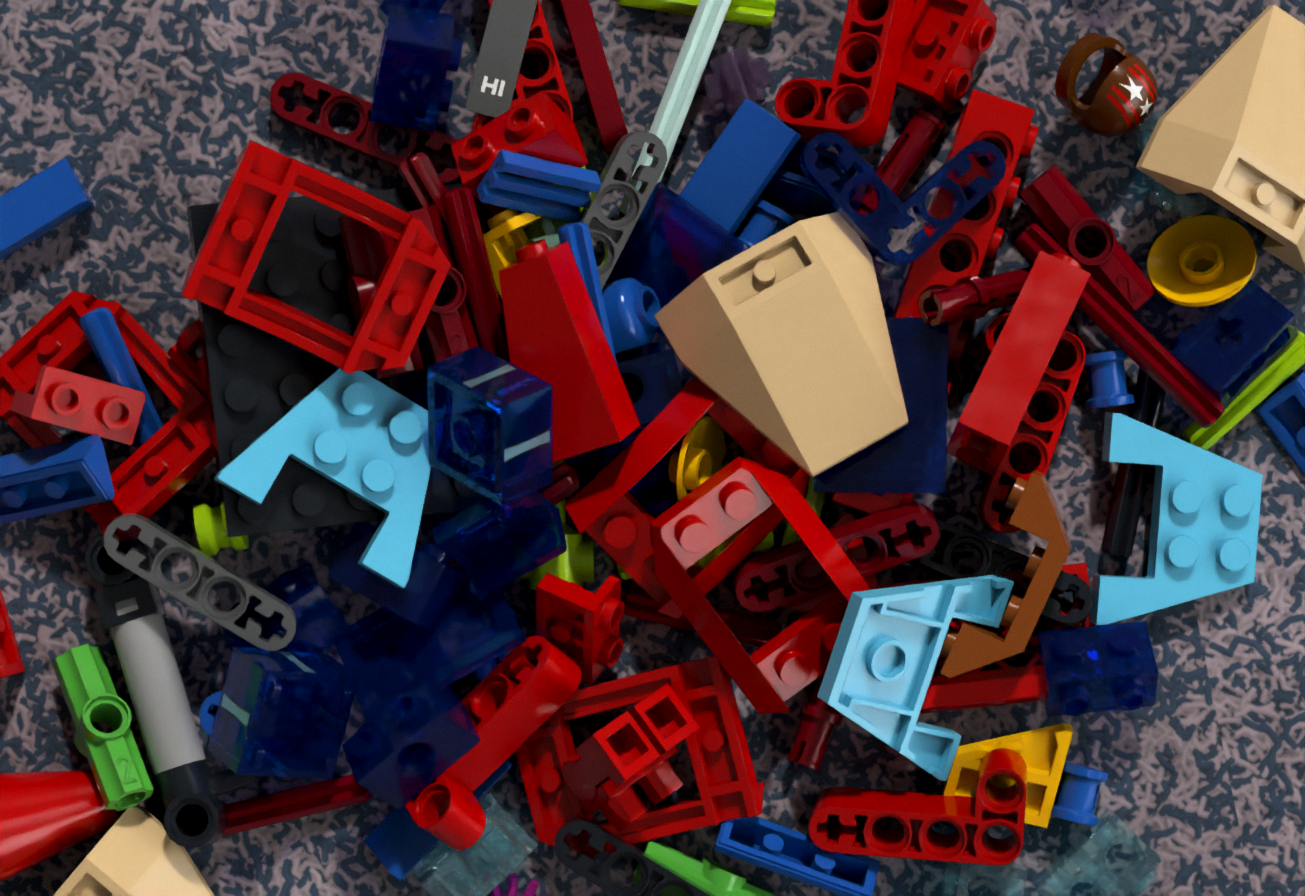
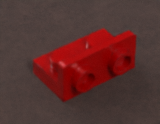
M916 0L896 86L928 98L939 109L951 112L956 101L963 98L968 91L972 78L971 72L981 52H985L990 47L995 37L997 17L983 0Z
M44 365L40 370L34 394L16 389L10 410L31 419L91 435L98 434L102 438L132 445L146 395L139 390Z
M547 573L536 586V635L543 636L578 663L582 671L581 680L591 685L605 668L611 669L614 667L623 650L624 641L620 638V621L624 613L625 604L621 601V579L609 575L597 592L593 593L576 583L565 581Z

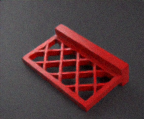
M1087 563L1063 565L1062 571L1080 578L1089 586ZM1024 569L1004 571L1002 573V576L1014 581V585L1024 593L1027 592L1029 587L1025 582L1032 581V579L1022 575ZM938 578L879 585V588L945 581L946 579ZM1076 602L1068 611V613L1072 609L1079 608L1081 610L1082 605ZM1060 609L1058 610L1061 614L1068 615V613L1065 614ZM1090 613L1081 622L1082 627L1079 624L1069 627L1084 639L1086 660L1065 662L1048 649L1049 645L1063 629V627L1057 626L1043 644L1031 635L1028 644L1035 648L1037 652L1025 667L1011 668L1004 661L999 660L993 663L999 668L998 670L980 671L983 668L982 666L970 673H963L952 678L944 675L933 676L920 714L1100 695L1106 689L1104 668L1100 666L1095 624L1089 623ZM965 620L959 626L951 621L949 627L952 626L960 630ZM1006 628L1002 634L1006 636L1009 629ZM1041 655H1044L1054 663L1034 666ZM938 657L936 667L942 670L944 662L940 660L941 657Z

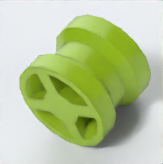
M203 503L193 506L196 535L199 547L203 553L208 556H215L222 548L231 547L236 551L248 549V535L224 538L221 505L211 507Z

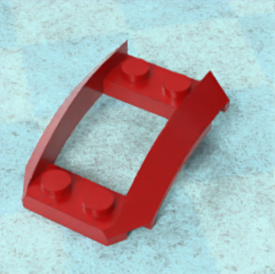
M249 140L236 159L237 166L193 263L190 262L181 295L190 300L195 299L219 309L228 316L290 342L340 367L342 371L351 375L353 372L380 368L381 370L405 367L451 267V263L435 242L422 220L340 179ZM291 190L397 239L353 336L293 306L248 287Z
M72 291L0 357V417L7 421L32 449L68 441L53 424L28 418L11 411L10 407L16 389L34 394L42 366L49 365L70 371L92 351L80 324V318L87 312L100 307L111 311L130 355L179 410L178 413L110 474L115 492L114 498L111 501L82 507L84 511L92 516L103 530L102 533L105 534L108 525L116 517L124 513H136L147 519L150 518L215 458L209 401L117 300L110 302L96 299L91 294ZM131 525L127 531L117 528L114 534L121 541L139 537L141 529L138 526Z
M693 376L663 410L596 474L593 480L575 496H571L564 504L580 535L586 531L658 604L657 612L677 620L683 615L682 611L651 571L654 569V549L650 544V522L655 518L629 493V490L676 445L705 412L755 462L764 468L779 473L784 471L802 496L805 494L810 477L705 384ZM773 504L710 551L699 562L697 561L686 569V572L704 596L738 566L784 517Z
M739 456L650 522V544L654 549V569L651 571L759 714L791 712L785 702L826 671L851 593L871 590L826 526L784 471L779 473L764 468L757 462ZM774 504L837 590L749 656L686 572V569Z
M715 655L577 689L515 751L539 841L555 847L554 840L558 828L565 821L572 818L583 817L594 822L592 814L587 816L578 804L582 800L571 792L563 777V764L576 755L568 720L641 702L667 683L700 726L698 730L686 738L700 796L649 808L647 812L619 832L608 819L596 822V824L632 845L680 832L716 825L724 821L747 816L753 817L762 813L765 781L757 783L731 682L732 678ZM582 829L577 836L568 833L564 838L570 844L569 849L579 853L583 851L591 856L601 853L588 843L590 833ZM605 842L603 852L610 851L615 846Z

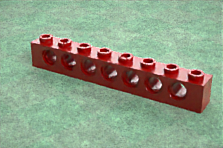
M973 89L968 95L888 327L902 394L914 403L915 417L909 425L900 428L843 460L829 501L869 515L903 503L912 502L916 484L908 482L914 462L917 461L923 464L926 460L934 433L926 431L931 412L934 410L941 413L951 387V382L943 379L950 359L959 361L969 331L961 328L964 319L962 317L936 326H931V323H925L919 312V298L923 292L953 286L958 279L968 276L978 277L984 258L994 259L1004 229L995 226L1001 208L1004 206L1011 209L1021 183V178L1013 175L1019 155L1028 158L1037 137L1039 127L1030 124L1035 112L1034 109ZM989 142L1000 149L1002 163L999 168L986 169L977 162L975 148L978 144ZM964 193L978 195L985 205L984 216L975 221L964 218L957 207L960 195ZM954 243L960 245L966 251L968 261L964 270L953 272L942 265L940 261L942 246ZM922 345L931 352L933 364L927 374H915L907 368L904 357L906 350L910 346ZM878 446L891 448L898 457L896 471L887 478L876 475L870 468V455Z

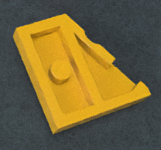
M1062 723L958 746L948 779L944 781L941 794L943 796L976 797L978 768L981 759L986 753L994 749L1006 748L1014 750L1022 756L1027 766L1025 823L1047 828L1073 734L1072 726ZM1003 773L995 774L988 779L992 785L999 788H1008L1016 782L1011 776Z

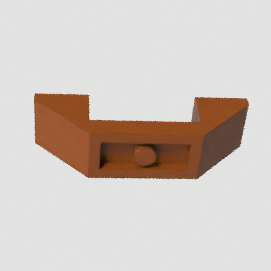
M1033 470L1028 481L1020 477L1017 478L1004 507L1014 511L1009 524L1048 541L1049 544L1046 549L1035 545L1022 574L1032 579L1023 599L1015 595L1012 596L999 624L1009 629L1006 636L984 625L966 620L963 622L960 630L952 626L949 627L939 657L946 660L940 674L952 678L1024 652L1072 546L1045 475L1039 471Z

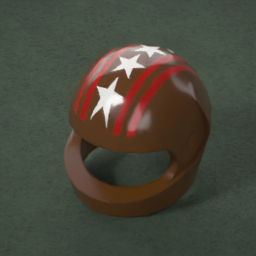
M1090 33L1079 39L1066 54L1057 73L1055 92L1058 101L1082 127L1097 135L1113 137L1130 133L1140 128L1149 119L1156 106L1158 85L1147 65L1139 57L1126 51L1118 40L1098 33ZM1104 48L1103 62L1093 85L1077 99L1075 83L1082 65L1095 51Z

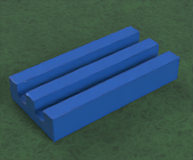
M501 149L476 189L482 203L574 223L581 217L579 207L587 208L591 202L589 192L597 193L601 187V182L596 171ZM503 172H508V173H512V174H516V175L525 176V177H527V179H526V178H522V177L513 176V175L504 174ZM547 182L573 187V189L548 184Z

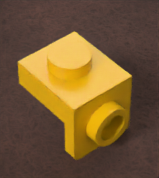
M507 209L486 221L490 231L483 234L496 288L501 298L499 270L517 260L514 251L525 246L528 241L523 228L542 218L543 216L528 212L519 214L518 210Z

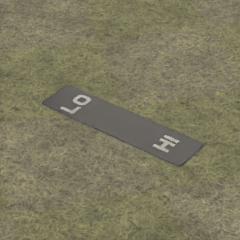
M538 0L492 1L466 102V109L468 111L497 118L510 110Z

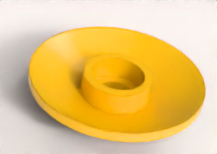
M1216 215L1194 216L1173 224L1155 240L1148 254L1147 271L1156 291L1168 301L1188 307L1209 306L1232 297L1247 284L1256 266V249L1252 237L1239 223Z
M702 416L686 433L680 450L675 451L670 458L669 479L676 485L678 501L721 470L726 454L725 436L722 427L711 416Z

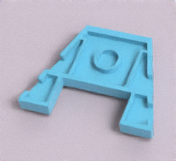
M338 367L273 426L254 440L233 461L223 467L217 473L214 480L259 505L264 500L284 463L290 456L385 513L384 518L357 564L396 587L405 588L409 580L441 418L431 422V412L365 372L356 371L351 375Z
M1105 412L1102 461L1155 465L1147 576L1132 577L1093 574V605L1090 611L1089 623L1108 625L1254 583L1263 475L1121 413Z
M994 574L852 592L817 697L937 779L947 781L962 736L950 728L917 721L952 618L999 628L1014 581L1002 575Z

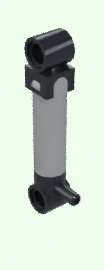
M102 533L96 536L87 547L85 554L86 568L95 580L109 587L94 592L104 629L111 631L165 811V830L169 838L177 845L186 848L209 846L218 841L224 834L228 822L227 811L217 796L257 783V770L255 765L249 762L212 775L210 774L163 619L167 614L160 590L157 586L127 568L119 574L112 575L109 573L106 567L108 554L104 547V534ZM135 538L120 541L119 546H124L127 551L132 547H136L148 554L144 545ZM149 555L141 562L147 568H149ZM195 804L204 808L208 815L207 828L198 836L192 835L184 826L185 812Z

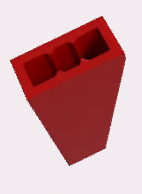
M545 239L525 245L514 251L516 261L499 270L510 366L518 369L512 371L511 374L520 442L550 428V444L522 454V461L526 471L620 442L641 425L568 241L549 248Z
M1040 250L957 422L946 448V454L995 476L1091 273L1082 270L1081 265L1075 259L1061 253H1052L1050 255Z

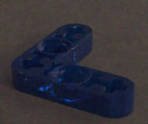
M827 132L813 137L803 146L799 158L801 169L812 184L881 260L895 266L911 263L919 258L999 184L1004 177L1006 169L1005 157L997 146L986 141L973 142L958 150L907 199L901 202L849 142L839 134ZM817 145L823 150L831 146L836 148L838 154L833 161L843 173L848 172L851 166L858 171V175L846 180L837 192L833 189L831 183L839 180L840 177L829 167L818 170L814 165V162L819 157L818 153L814 150ZM970 154L975 158L986 155L990 162L985 169L990 176L986 179L980 175L971 179L962 187L971 193V196L967 199L961 186L948 178L947 173L951 171L953 177L958 179L972 166L968 158ZM856 184L869 185L877 194L876 208L868 215L857 214L849 205V192ZM933 188L945 189L953 198L952 212L944 219L934 218L926 210V195ZM912 207L918 221L930 228L932 232L927 236L924 228L917 229L906 241L911 248L908 253L903 249L892 252L887 246L892 241V236L888 231L891 227L896 231L907 228L915 220V218L907 214V210Z

